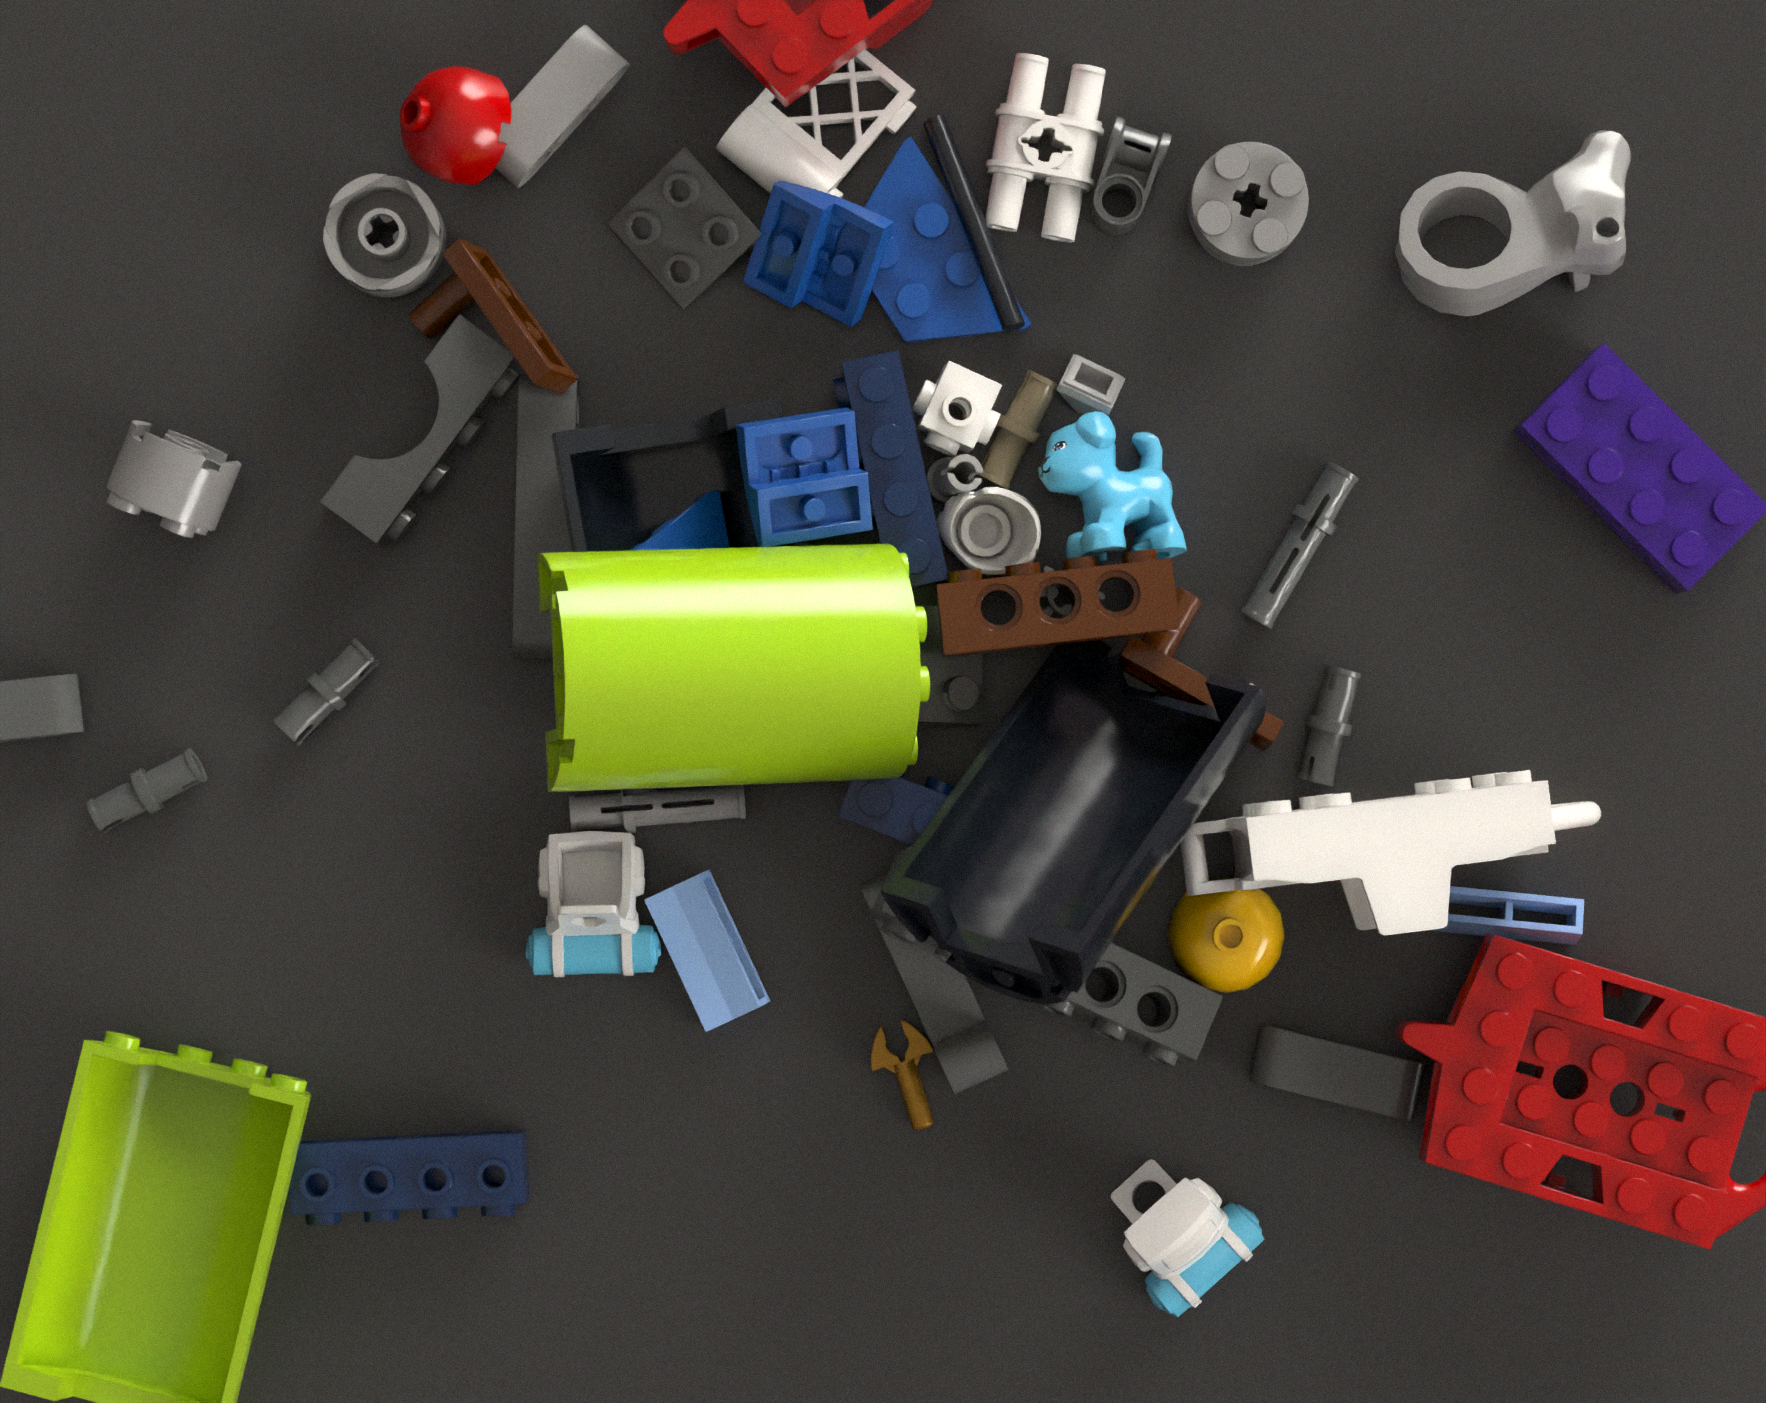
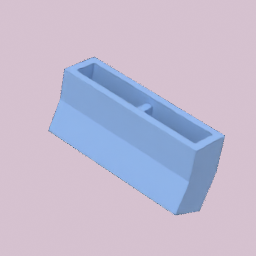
M710 870L644 900L706 1032L770 1002V998Z
M1450 886L1449 903L1499 908L1498 919L1448 914V923L1444 928L1430 930L1485 936L1486 933L1510 939L1577 945L1583 934L1584 899ZM1513 909L1567 915L1566 925L1512 920Z

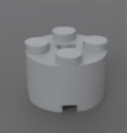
M1240 142L1224 146L1204 163L1189 193L1187 214L1198 241L1211 256L1235 266H1253L1278 256L1295 239L1307 216L1309 194L1304 173L1287 154L1271 145L1260 142ZM1245 192L1253 193L1256 195L1255 203L1262 206V210L1255 209L1250 217H1245L1240 214L1241 204L1233 201V197L1242 198Z
M373 173L352 180L334 196L325 219L323 242L331 263L350 284L374 297L390 298L404 296L418 290L435 275L445 258L442 253L446 250V231L438 209L418 185L398 176ZM383 223L390 230L399 228L392 235L395 243L388 248H385L381 243L372 245V242L378 238L375 228Z
M133 420L106 485V488L111 491L107 503L135 515H139L141 510L163 516L160 526L184 537L193 538L194 533L206 536L208 530L215 531L242 464L239 461L225 462L228 454L169 429L162 439L149 433L153 424Z

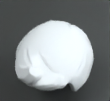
M985 487L976 492H963L957 496H952L945 503L944 510L939 513L936 519L939 535L948 549L968 569H981L984 576H1006L1005 566L1033 563L1039 551L1041 524L1037 510L1025 497L1004 488Z

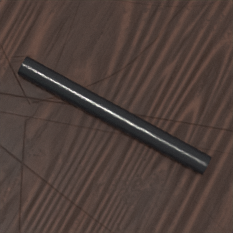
M944 115L931 117L923 125L1002 330L1004 333L1014 332L1025 325L1021 311Z

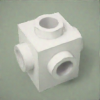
M948 361L943 366L936 384L928 380L924 382L912 409V412L921 416L916 430L926 434L923 443L936 451L952 457L956 456L958 450L968 454L974 449L976 442L987 445L1000 417V413L991 409L1002 385L954 362ZM949 405H956L962 410L963 420H955L951 417L948 410Z

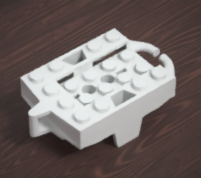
M1530 770L1472 776L1473 788L1470 777L1414 783L1415 795L1353 803L1350 792L1300 797V809L1296 810L1291 809L1290 800L1241 805L1242 816L1194 823L1180 842L1187 896L1340 880L1355 927L1359 930L1377 929L1378 933L1385 936L1441 929L1448 923L1451 869L1455 865L1549 852L1548 844H1556L1554 831L1593 825L1599 821L1601 810L1596 803L1590 801L1551 805L1548 780L1532 782ZM1228 831L1232 842L1235 865L1234 877L1209 881L1203 834Z

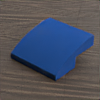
M779 180L773 185L759 229L762 235L755 241L743 283L789 308H793L803 301L845 325L852 327L862 320L894 222L837 196Z
M839 408L736 424L744 487L758 546L771 547L873 530L868 472L859 469L855 411L849 408Z

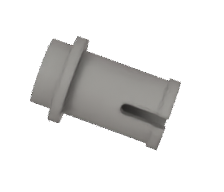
M960 454L954 458H941L933 462L926 473L930 495L935 500L945 504L952 496L976 489L982 481L981 478H974V476L983 473L980 462L969 454Z

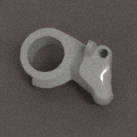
M1600 130L1594 132L1584 140L1579 152L1572 159L1550 172L1534 184L1528 192L1505 181L1481 173L1459 171L1430 179L1429 182L1415 190L1401 212L1399 239L1395 255L1400 267L1402 281L1419 302L1440 313L1474 316L1500 307L1529 292L1553 276L1564 272L1575 292L1588 288L1591 274L1610 275L1622 266L1626 254L1624 228L1625 180L1631 162V152L1628 143L1621 134L1613 131ZM1465 215L1480 217L1496 225L1506 237L1508 244L1498 257L1486 265L1463 269L1448 267L1434 260L1422 247L1421 241L1428 230L1443 219Z

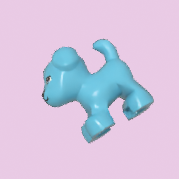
M1103 412L1085 413L1076 423L1065 426L1051 434L1046 445L1045 458L1038 467L1039 478L1049 492L1079 496L1082 501L1085 518L1083 530L1068 537L1066 542L1067 559L1098 556L1099 563L1107 561L1106 552H1124L1126 550V539L1123 531L1124 526L1129 524L1138 534L1133 540L1130 552L1157 549L1158 559H1166L1187 551L1183 532L1171 506L1173 489L1170 479L1162 470L1163 450L1157 436L1150 432L1134 433L1132 443L1141 457L1139 468L1124 472L1119 471L1115 466V427L1109 416Z

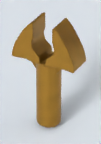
M901 1019L905 1036L909 1040V1046L904 1054L905 1060H899L896 1054L888 1050L883 1028L880 1026L872 1047L871 1066L872 1071L885 1067L895 1073L911 1127L914 1130L920 1131L931 1127L934 1119L917 1065L921 1056L932 1053L933 1048L920 1031L907 1021Z

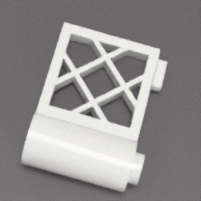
M864 49L846 63V73H833L817 84L848 83L851 112L819 115L815 86L808 91L811 116L787 117L771 104L775 96L765 88L757 99L732 123L715 149L770 194L773 185L780 180L842 198L844 194L837 189V186L885 128L895 135L916 110L917 106L909 101L914 95L915 89ZM854 61L867 71L855 72ZM879 80L896 94L884 110L859 112L856 82ZM874 121L862 135L861 122ZM853 123L855 144L842 160L822 145L820 125ZM812 126L813 137L801 127Z

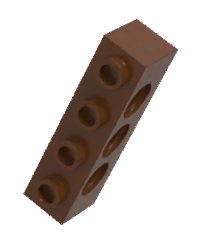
M1157 549L1122 553V564L1099 566L1098 556H1085L1063 560L1064 570L1041 573L1040 563L1034 562L1005 566L1006 577L982 579L981 569L946 573L947 583L936 584L935 587L943 658L1176 632L1180 629L1172 558L1158 559ZM1119 580L1128 587L1131 600L1127 609L1120 612H1112L1102 606L1098 592L1103 582ZM1058 586L1068 591L1072 598L1070 614L1060 619L1047 616L1040 606V595L1043 590L1048 587ZM1002 593L1010 598L1014 605V615L1011 621L1004 625H993L985 620L981 613V602L987 595Z

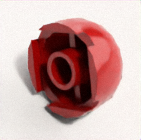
M452 66L429 72L413 87L400 110V129L403 146L411 161L421 171L444 182L468 186L479 184L492 173L502 158L506 143L499 142L498 138L501 132V122L511 125L512 110L507 89L500 78L469 67Z

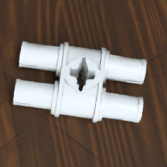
M1016 53L1006 103H1001L995 112V116L999 120L992 157L986 160L987 173L993 176L985 221L989 228L1017 232L1026 183L1033 181V179L1043 180L1045 185L1050 187L1041 237L1073 243L1083 194L1090 192V188L1094 187L1095 182L1091 175L1098 137L1104 134L1102 122L1097 119L1106 70L1092 65L1073 64L1063 114H1058L1055 117L1045 115V111L1040 109L1049 59L1034 54ZM1042 134L1052 136V146L1060 148L1062 152L1052 153L1048 162L1038 160V150L1029 147L1028 144L1038 143Z

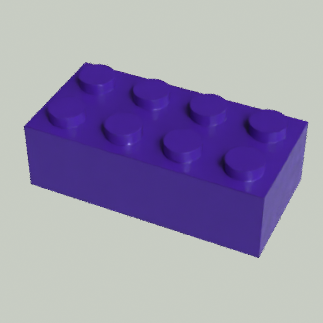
M1605 343L1593 349L1513 430L1676 594L1689 591L1766 513V503Z

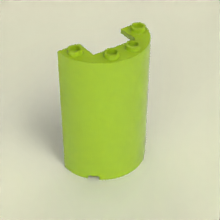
M858 544L537 553L540 613H551L556 729L545 732L548 792L897 779L905 772L908 765L916 764L918 758L916 733L920 702H927L930 695L929 671L926 666H921L919 643L924 642L926 639L927 616L923 606H915L909 579L906 553H899L893 545Z
M106 1031L104 1041L84 1040L0 1387L52 1401L74 1396L96 1403H237L311 1099V1094L305 1091L307 1081L275 1073L272 1074V1078L265 1077L268 1066L243 1059L234 1058L232 1067L212 1063L213 1052L193 1046L179 1044L176 1054L139 1047L140 1038Z

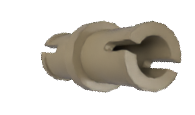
M1029 369L1026 370L1025 377L1006 415L1000 414L996 424L999 426V429L981 463L983 473L978 475L1009 489L1010 482L1029 444L1033 443L1036 445L1041 435L1036 431L1059 384Z

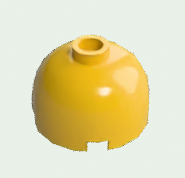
M1228 876L1219 877V878L1209 879V881H1212V880H1220V879H1228V878H1232V877H1228ZM1260 888L1187 896L1186 891L1172 912L1167 931L1171 956L1183 975L1200 986L1223 993L1246 990L1265 979L1280 959L1285 938L1281 913L1269 894Z

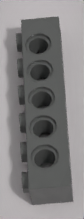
M911 847L896 853L882 887ZM879 892L869 916L883 922L881 928L883 933L904 943L913 944L915 937L900 922L885 901L882 893ZM930 936L925 943L936 947L933 955L937 959L946 962L951 953L940 949L937 942ZM1111 943L1093 969V971L1098 972L1104 978L1107 986L1106 995L1101 1002L1093 1000L1088 995L1084 982L1078 993L1072 991L1064 1002L1052 1004L1038 1003V1006L1057 1016L1070 1019L1072 1013L1091 1021L1090 1030L1107 1040L1122 1043L1125 1037L1144 1046L1142 1051L1144 1057L1160 1065L1174 1068L1176 1062L1186 1063L1197 1060L1223 996ZM1143 995L1150 997L1158 1008L1157 1020L1151 1027L1144 1024L1138 1016L1137 1006Z

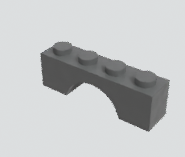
M460 314L425 359V363L435 379L439 397L437 417L427 437L413 450L395 458L371 459L354 455L320 501L382 547L389 538L397 543L403 537L417 516L410 509L424 491L432 496L437 491L451 470V467L446 465L445 462L458 444L464 449L470 446L486 423L485 420L479 417L492 398L498 402L503 401L519 379L520 374L514 370L519 362L512 352Z

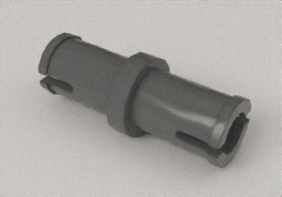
M353 638L350 641L351 643L319 675L313 672L306 679L309 685L278 717L272 720L298 746L334 709L340 712L347 705L344 699L375 667L381 664L356 638Z
M1325 664V673L1314 715L1308 714L1306 726L1311 727L1297 778L1334 786V776L1344 736L1350 737L1353 725L1348 724L1358 681L1361 679L1362 673Z
M191 748L184 750V753L147 772L143 768L130 774V781L95 799L92 798L86 801V805L93 822L105 834L115 826L146 810L153 814L163 809L164 801L199 783L206 782L207 775L196 753Z

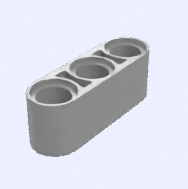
M588 25L580 27L510 103L512 110L511 125L501 122V132L498 141L506 143V147L495 169L516 188L523 186L616 85L627 71L630 63Z

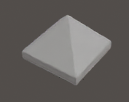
M1073 354L1056 390L1076 413L1085 414L1098 411L1109 415L1126 378L1077 354Z

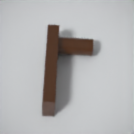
M458 238L442 253L455 272L409 313L414 325L425 336L434 339L459 314L476 301L534 385L562 394L578 380L575 373L486 248Z
M1175 586L1180 629L1176 632L1144 635L1142 640L1132 636L1126 642L1117 658L1122 671L1157 691L1184 702L1214 707L1205 683L1208 678L1172 658L1202 605L1201 600L1195 595ZM1265 711L1263 722L1249 743L1265 751L1275 741L1285 722Z

